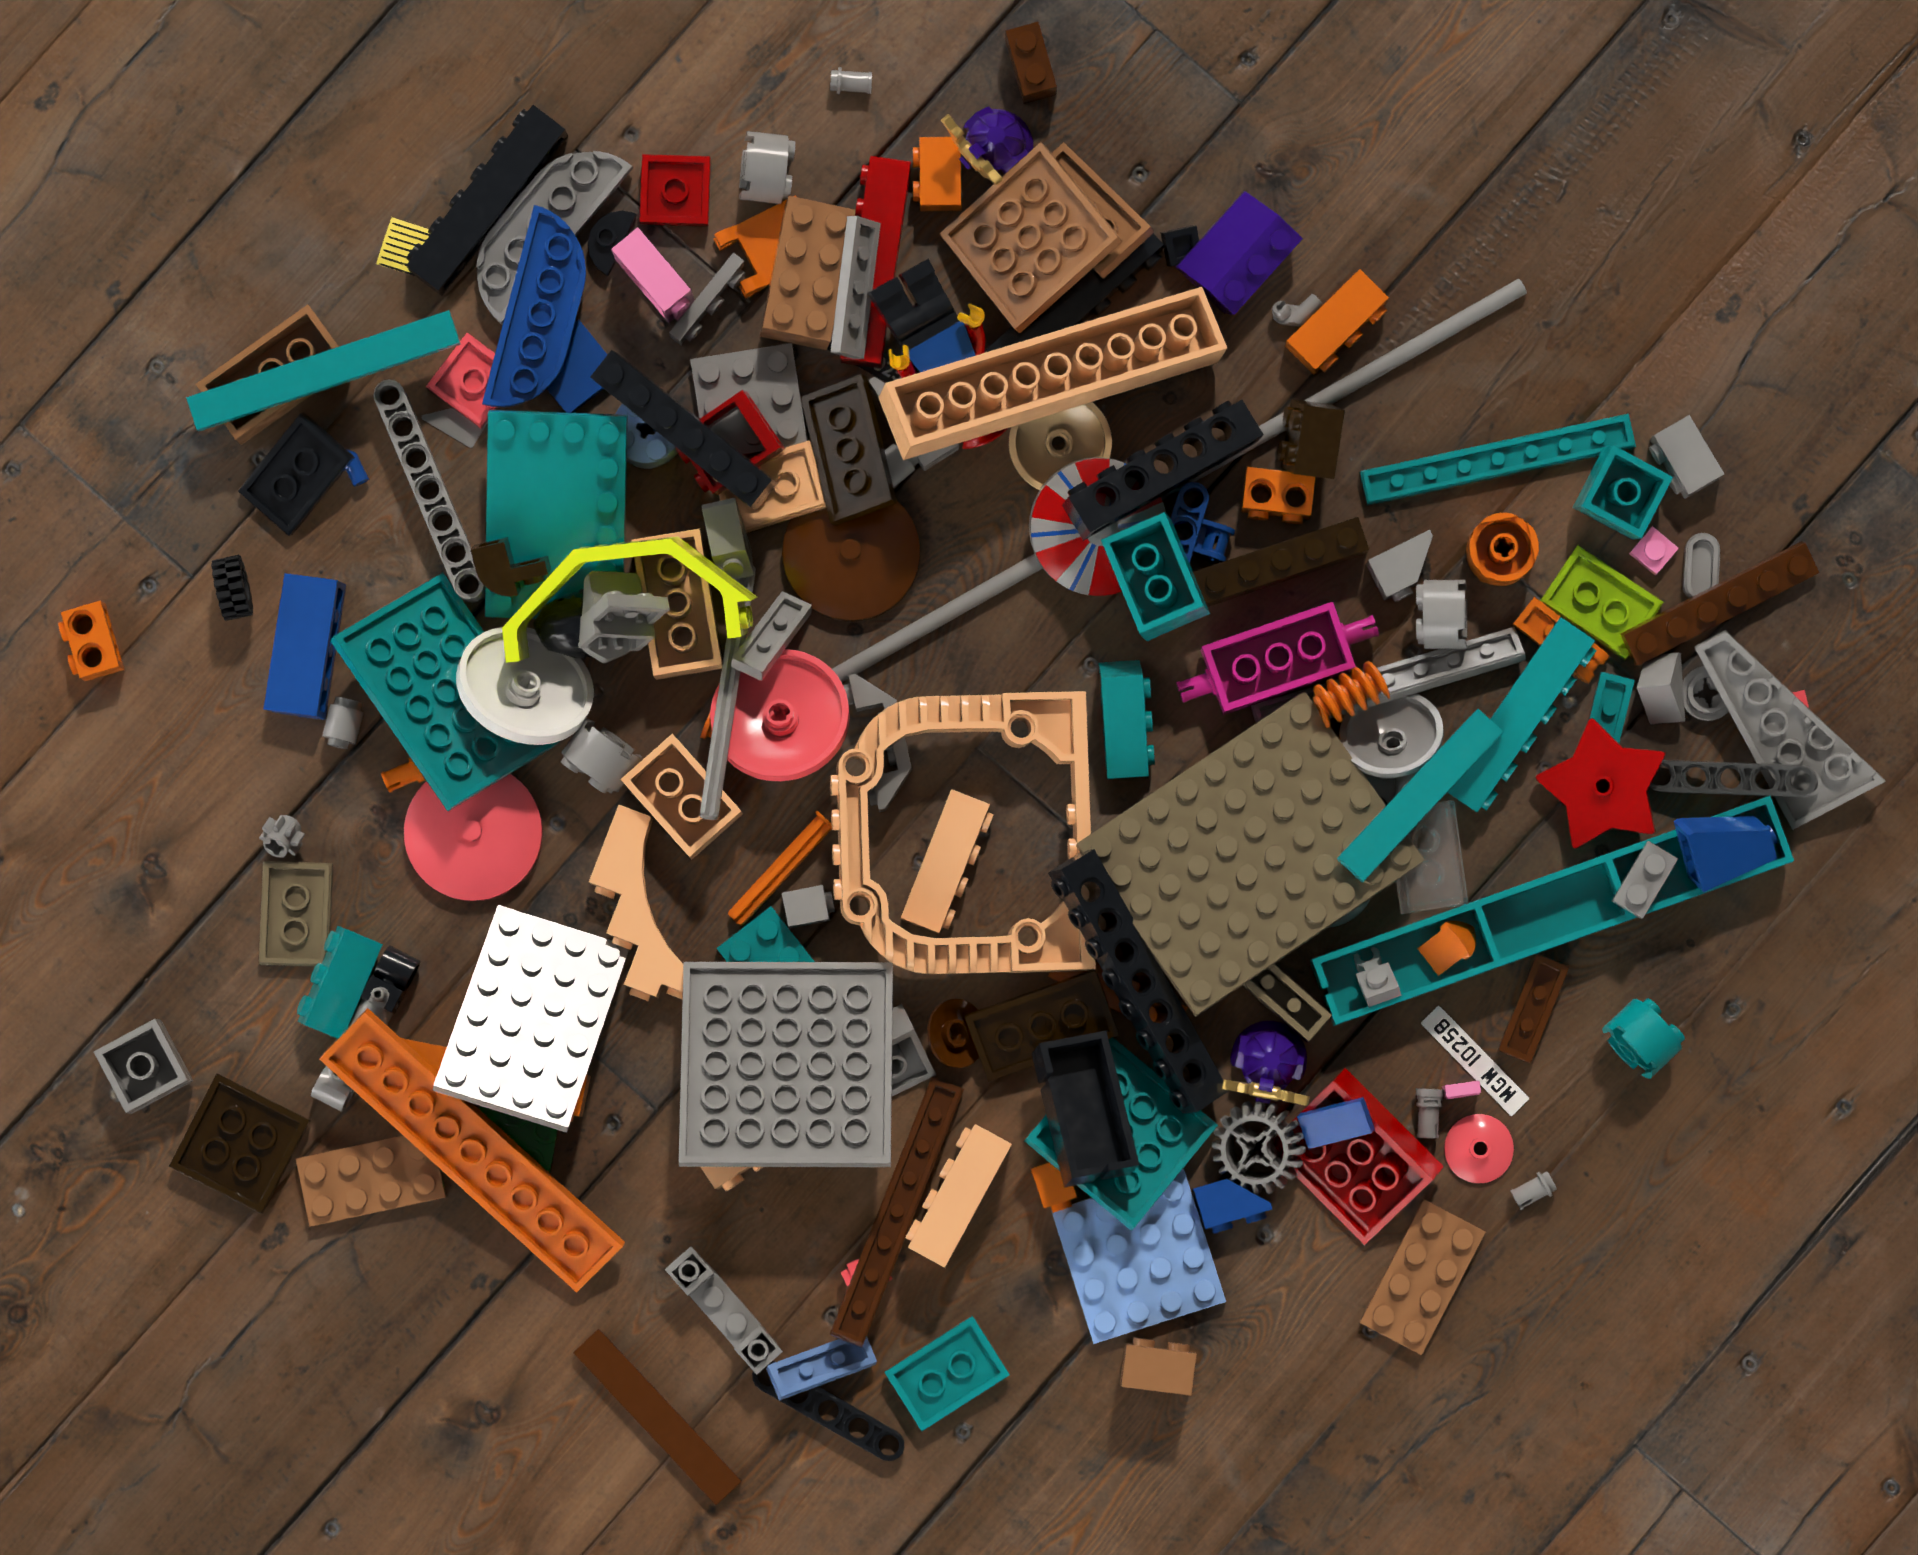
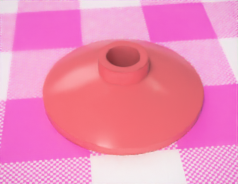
M1473 1114L1458 1120L1447 1133L1444 1143V1154L1450 1169L1459 1178L1471 1183H1488L1499 1178L1510 1166L1514 1153L1513 1140L1506 1126L1498 1119L1485 1114ZM1477 1142H1483L1486 1145L1485 1154L1477 1155L1474 1152V1145Z

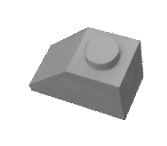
M736 498L702 505L714 564L735 580L754 576L752 548Z
M1430 530L1367 561L1366 566L1384 601L1392 597L1394 602H1397L1413 594L1411 587L1415 586L1418 582L1433 537Z

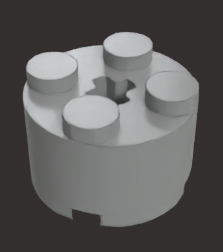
M746 131L744 141H751V143L747 142V150H743L739 188L746 190L741 191L739 199L781 204L782 199L787 200L791 194L792 175H787L786 173L787 166H790L791 161H794L795 141L789 140L788 135Z
M1424 580V584L1416 585V604L1418 605V610H1423V619H1416V639H1418V644H1424V649L1467 648L1466 640L1460 639L1467 638L1466 580Z
M586 718L562 751L564 757L560 762L575 773L581 772L589 775L591 778L588 782L602 793L609 792L612 794L613 791L619 792L624 785L620 779L640 762L642 756L640 754H632L634 749L603 727L601 731H598L593 727L595 722Z

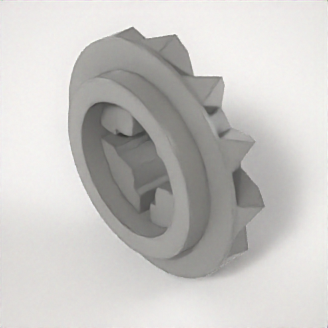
M1701 666L1689 672L1683 680L1684 708L1686 712L1697 720L1713 721L1723 717L1729 711L1719 693L1711 698L1710 708L1705 698L1693 696L1703 690L1704 679L1710 690L1718 691L1705 666Z

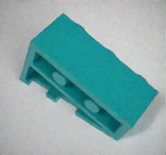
M1140 660L1100 662L1099 673L1107 779L1149 776L1148 766L1155 765L1154 745H1147L1146 733L1153 732L1152 711H1145L1144 698H1151L1150 677H1143Z

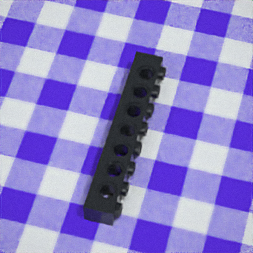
M1095 849L1080 852L1048 872L1052 879L1051 886L1053 891L1065 902L1069 910L1068 916L1071 923L1077 929H1080L1086 940L1085 947L1088 953L1098 961L1103 970L1102 977L1104 982L1117 995L1122 1014L1128 1020H1131L1137 1031L1136 1038L1143 1049L1148 1051L1154 1062L1153 1069L1161 1080L1165 1081L1171 1092L1169 1096L1173 1105L1183 1114L1195 1113L1229 1092V1090L1222 1089L1223 1078L1161 967L1133 925V917ZM1083 884L1089 890L1088 901L1081 894ZM1100 915L1106 920L1105 931H1102L1098 925ZM1117 945L1120 946L1123 951V959L1121 962L1116 958L1115 949ZM1134 975L1140 981L1138 992L1132 986ZM1151 1006H1153L1157 1012V1018L1155 1022H1153L1149 1016V1009ZM1168 1036L1172 1038L1174 1043L1172 1052L1166 1047ZM1185 1066L1190 1071V1080L1188 1082L1183 1077Z

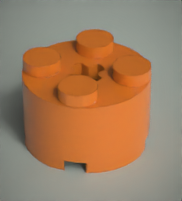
M1496 513L1486 517L1475 527L1466 545V558L1471 571L1481 582L1494 586H1507L1520 581L1533 567L1539 552V542L1533 527L1512 513ZM1499 542H1502L1503 547L1510 548L1505 557H1502L1501 553L1494 551Z

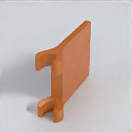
M787 200L737 225L725 228L714 234L715 238L713 240L719 251L730 247L738 241L755 273L754 276L740 282L739 288L745 299L755 295L770 284Z

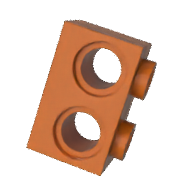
M1247 467L1241 512L1248 513V518L1254 520H1268L1269 515L1282 517V522L1303 524V519L1309 520L1311 517L1315 477L1293 474L1289 471ZM1259 486L1265 487L1270 493V499L1265 503H1258L1253 500L1251 491ZM1296 490L1302 493L1305 500L1304 504L1300 507L1290 506L1285 498L1288 492Z
M100 600L61 612L63 621L59 622L58 626L63 641H69L72 654L68 655V662L73 675L78 674L80 679L88 681L125 670L105 603ZM84 617H90L93 622L92 629L86 634H79L77 631L78 621ZM92 650H100L102 653V660L96 667H88L86 663V657Z

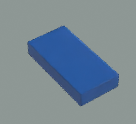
M1364 1097L1303 1112L1297 1116L1308 1149L1371 1134L1375 1130Z

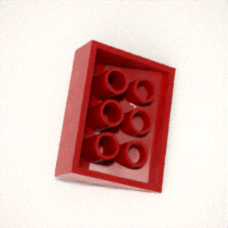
M1344 1068L1300 1113L1364 1097L1375 1130L1371 1134L1308 1149L1305 1138L1296 1142V1145H1302L1306 1148L1305 1153L1296 1155L1303 1161V1165L1300 1168L1294 1169L1297 1173L1296 1177L1365 1245L1432 1182L1444 1166ZM1300 1124L1293 1129L1294 1134L1302 1133ZM1277 1135L1274 1139V1144L1281 1153L1280 1157L1283 1159V1144L1280 1136Z

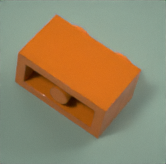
M919 137V147H913V168H920V181H913V202H920V211H961V161L959 160L961 153L951 137Z

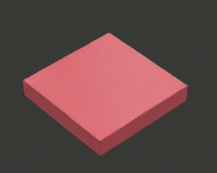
M466 333L460 341L461 345L455 347L426 385V388L482 429L488 421V411L498 408L482 405L495 353L469 333Z

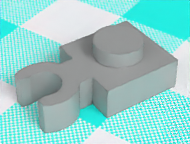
M1375 947L1371 948L1373 958L1369 961L1361 960L1358 953L1354 954L1355 966L1359 972L1356 974V978L1368 1007L1401 996L1399 985L1389 963L1382 964L1380 953Z

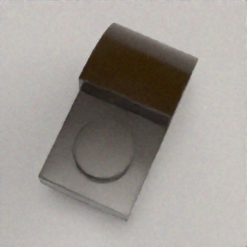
M508 537L476 544L471 549L475 570L480 581L486 588L498 595L518 596L521 592L519 581L523 580L524 585L542 582L545 580L544 575L549 574L551 570L548 556L514 564Z

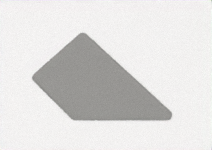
M454 408L425 414L421 417L422 420L469 448L474 446L488 423L487 421L482 429H480Z

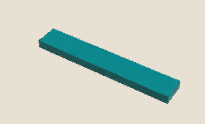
M1477 709L1339 855L1337 860L1363 883L1504 731L1481 710Z

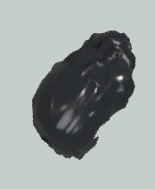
M584 589L573 592L568 596H561L547 603L534 621L533 626L536 634L548 651L573 658L584 659L592 657L578 646Z

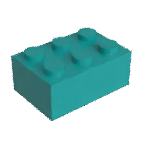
M1165 512L1101 540L1139 634L1146 641L1210 614L1172 520Z

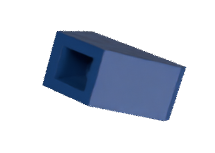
M1228 1179L1193 1189L1204 1229L1212 1227L1213 1234L1232 1229V1221L1245 1218L1247 1224L1266 1219L1265 1211L1272 1210L1269 1201Z

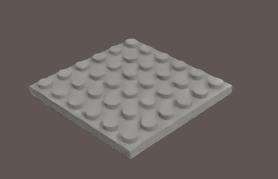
M684 962L679 1167H891L893 963Z

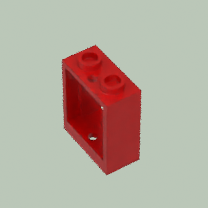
M741 390L700 418L702 422L711 428L739 409L765 448V450L750 459L758 467L785 450L783 444L747 391ZM675 447L682 460L686 464L691 461L698 471L694 478L705 493L710 490L712 494L719 495L727 489Z

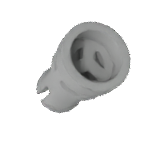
M1416 1088V1099H1418L1416 1106H1419L1417 1138H1439V1107H1442L1443 1089Z

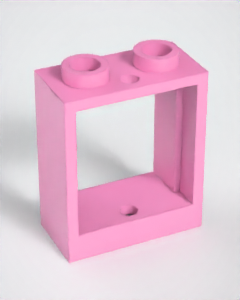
M637 227L611 249L614 258L668 323L674 318L679 321L695 301L692 291Z

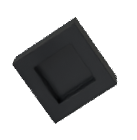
M1196 225L1160 232L1162 243L1164 244L1166 265L1170 267L1178 265L1198 243L1199 236Z

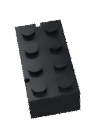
M1101 1031L1039 1043L1031 1054L1038 1083H1046L1040 1091L1064 1188L1094 1182L1099 1176L1101 1180L1131 1175L1139 1166V1161L1107 1032Z

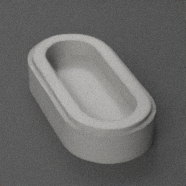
M1708 533L1695 534L1687 541L1684 548L1683 591L1688 598L1719 584L1720 545L1717 539Z

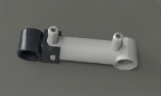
M389 945L378 962L374 976H371L361 995L362 999L349 1026L367 1008L387 1025L393 1013L395 1014L406 994L405 991L414 979L421 961ZM326 1066L313 1087L311 1097L343 1112L355 1091Z

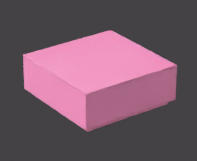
M1479 1080L1442 1086L1444 1090L1443 1096L1446 1100L1475 1096L1481 1093Z

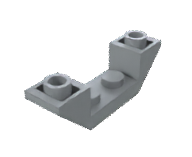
M856 674L848 675L850 684L844 685V689L847 694L848 704H855L857 712L884 706V709L897 703L895 698ZM905 737L886 749L890 766L897 765L898 770L883 773L877 785L868 792L870 805H878L879 812H884L888 809L912 771Z
M691 1246L665 1269L686 1295L694 1300L735 1347L734 1350L756 1375L783 1352L757 1318Z

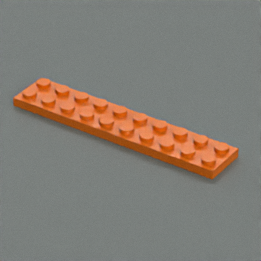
M367 1008L319 1058L576 1293L624 1246V1240L473 1103L433 1091L438 1071L370 1009Z

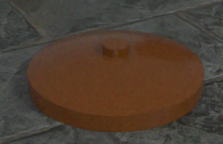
M898 501L896 504L837 526L830 523L827 508L790 520L783 540V564L793 590L801 600L812 605V610L828 618L840 621L868 620L880 616L895 607L913 585L920 562L918 533L910 515Z

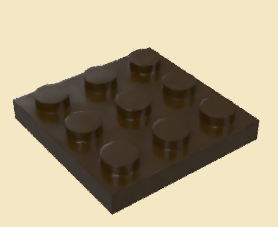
M216 1073L169 1167L263 1214L311 1120Z

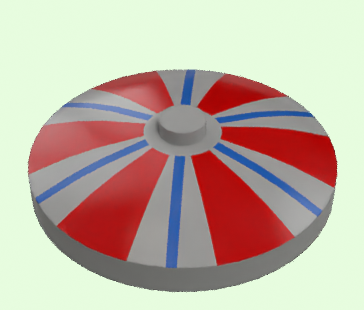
M1093 457L1081 459L1062 467L1043 484L1031 508L1029 535L1033 552L1038 562L1056 582L1080 594L1106 596L1122 592L1101 540L1163 512L1166 513L1164 503L1160 497L1083 541L1062 506L1069 497L1067 492L1082 482H1086L1087 486L1098 481L1096 476L1110 466L1114 465L1116 469H1119L1126 465V463L1119 460ZM1125 477V483L1130 489H1140L1139 482L1135 478ZM1096 494V500L1100 505L1111 506V501L1106 494Z

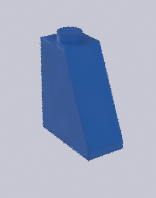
M1755 816L1679 818L1673 821L1688 878L1703 892L1777 859L1774 847L1777 844V838L1770 825L1765 826Z

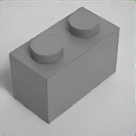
M1690 415L1658 432L1650 439L1652 446L1649 447V450L1654 460L1659 465L1664 464L1670 476L1673 477L1669 484L1675 494L1681 493L1684 499L1719 480L1724 475Z

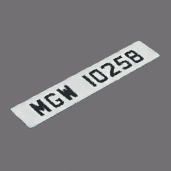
M1437 1006L1421 1022L1422 1026L1476 1081H1480V1085L1510 1116H1513L1529 1100V1097L1440 1006Z

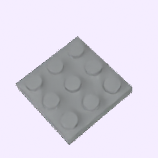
M792 343L690 359L699 419L741 390L749 393L784 448L807 441ZM739 409L711 427L712 430L744 456L759 454L765 450Z

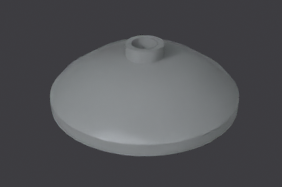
M1415 693L1368 707L1365 711L1363 709L1355 711V716L1353 717L1349 713L1345 714L1340 726L1339 737L1341 743L1353 758L1351 761L1362 772L1381 778H1396L1419 771L1442 746L1444 728L1441 715L1436 707L1429 700Z

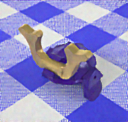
M988 106L976 112L964 125L967 131L966 138L963 136L965 133L949 114L941 119L958 147V151L963 155L959 160L967 169L973 167L976 172L978 171L984 178L991 180L995 185H998L1003 180L996 170L1001 169L1005 175L1033 149L1032 134L1026 123L1016 114L1006 110L991 109Z
M1277 1021L1257 1022L1243 1030L1233 1045L1230 1061L1232 1066L1242 1069L1245 1080L1248 1083L1224 1079L1222 1089L1245 1094L1249 1093L1250 1096L1256 1097L1257 1102L1267 1104L1270 1103V1100L1278 1101L1280 1099L1285 1102L1308 1106L1310 1096L1282 1090L1293 1079L1300 1080L1305 1074L1307 1052L1301 1037L1286 1024Z

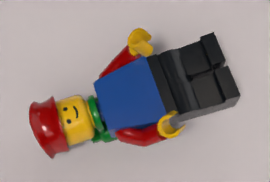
M929 259L898 275L914 305L908 299L898 277L892 278L867 293L903 351L901 356H895L892 353V349L888 350L890 366L896 369L901 378L985 353L986 337L982 324L985 318L984 310L969 303V316L961 312L957 315ZM1008 428L964 441L962 448L972 449L988 444L1000 437Z

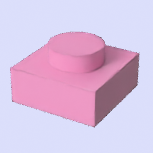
M1652 526L1629 554L1656 576L1679 548Z

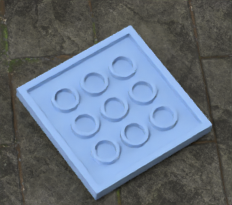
M1184 1169L1180 1171L1132 1231L1093 1198L1074 1203L1072 1207L1052 1213L1093 1344L1226 1302Z

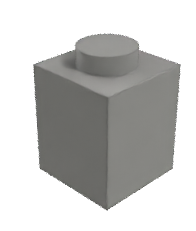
M823 885L782 893L789 929L830 921L829 913L835 912L831 891L824 892Z

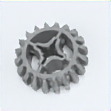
M1246 1101L1242 1104V1110L1235 1106L1230 1109L1231 1117L1224 1115L1220 1119L1224 1127H1217L1214 1130V1134L1222 1140H1215L1212 1142L1211 1147L1221 1150V1153L1215 1155L1213 1161L1224 1162V1166L1219 1169V1174L1222 1175L1229 1171L1232 1176L1228 1180L1234 1183L1240 1180V1186L1248 1189L1251 1184L1252 1191L1256 1195L1261 1193L1263 1187L1270 1194L1275 1191V1184L1282 1189L1287 1185V1179L1293 1180L1297 1176L1294 1168H1300L1303 1165V1161L1296 1155L1305 1153L1306 1148L1302 1145H1296V1142L1302 1140L1304 1135L1303 1133L1294 1134L1293 1129L1299 1124L1297 1120L1289 1124L1286 1122L1285 1119L1289 1116V1111L1284 1110L1277 1115L1278 1108L1275 1103H1272L1266 1111L1265 1103L1256 1102L1253 1107L1249 1101ZM1248 1121H1259L1269 1126L1260 1133L1251 1128L1247 1130L1241 1124ZM1277 1134L1280 1136L1283 1144V1159L1280 1157L1281 1153L1274 1144ZM1234 1137L1237 1138L1236 1142L1243 1150V1156L1240 1161L1235 1153ZM1267 1137L1265 1141L1262 1143V1152L1259 1154L1257 1153L1255 1156L1251 1158L1252 1154L1255 1152L1254 1149L1256 1148V1142L1261 1141L1263 1138ZM1255 1162H1258L1266 1167L1270 1165L1276 1171L1262 1174L1253 1172L1249 1168Z

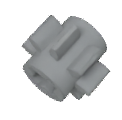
M280 815L277 821L271 817L267 819L262 827L263 832L259 839L263 841L264 849L270 855L284 858L287 852L294 856L297 854L302 846L301 841L305 833L301 832V825L295 818L288 815Z

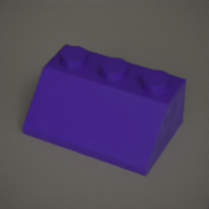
M1243 191L1180 261L1176 268L1197 288L1203 287L1206 297L1224 314L1235 315L1303 238L1277 213L1246 191Z

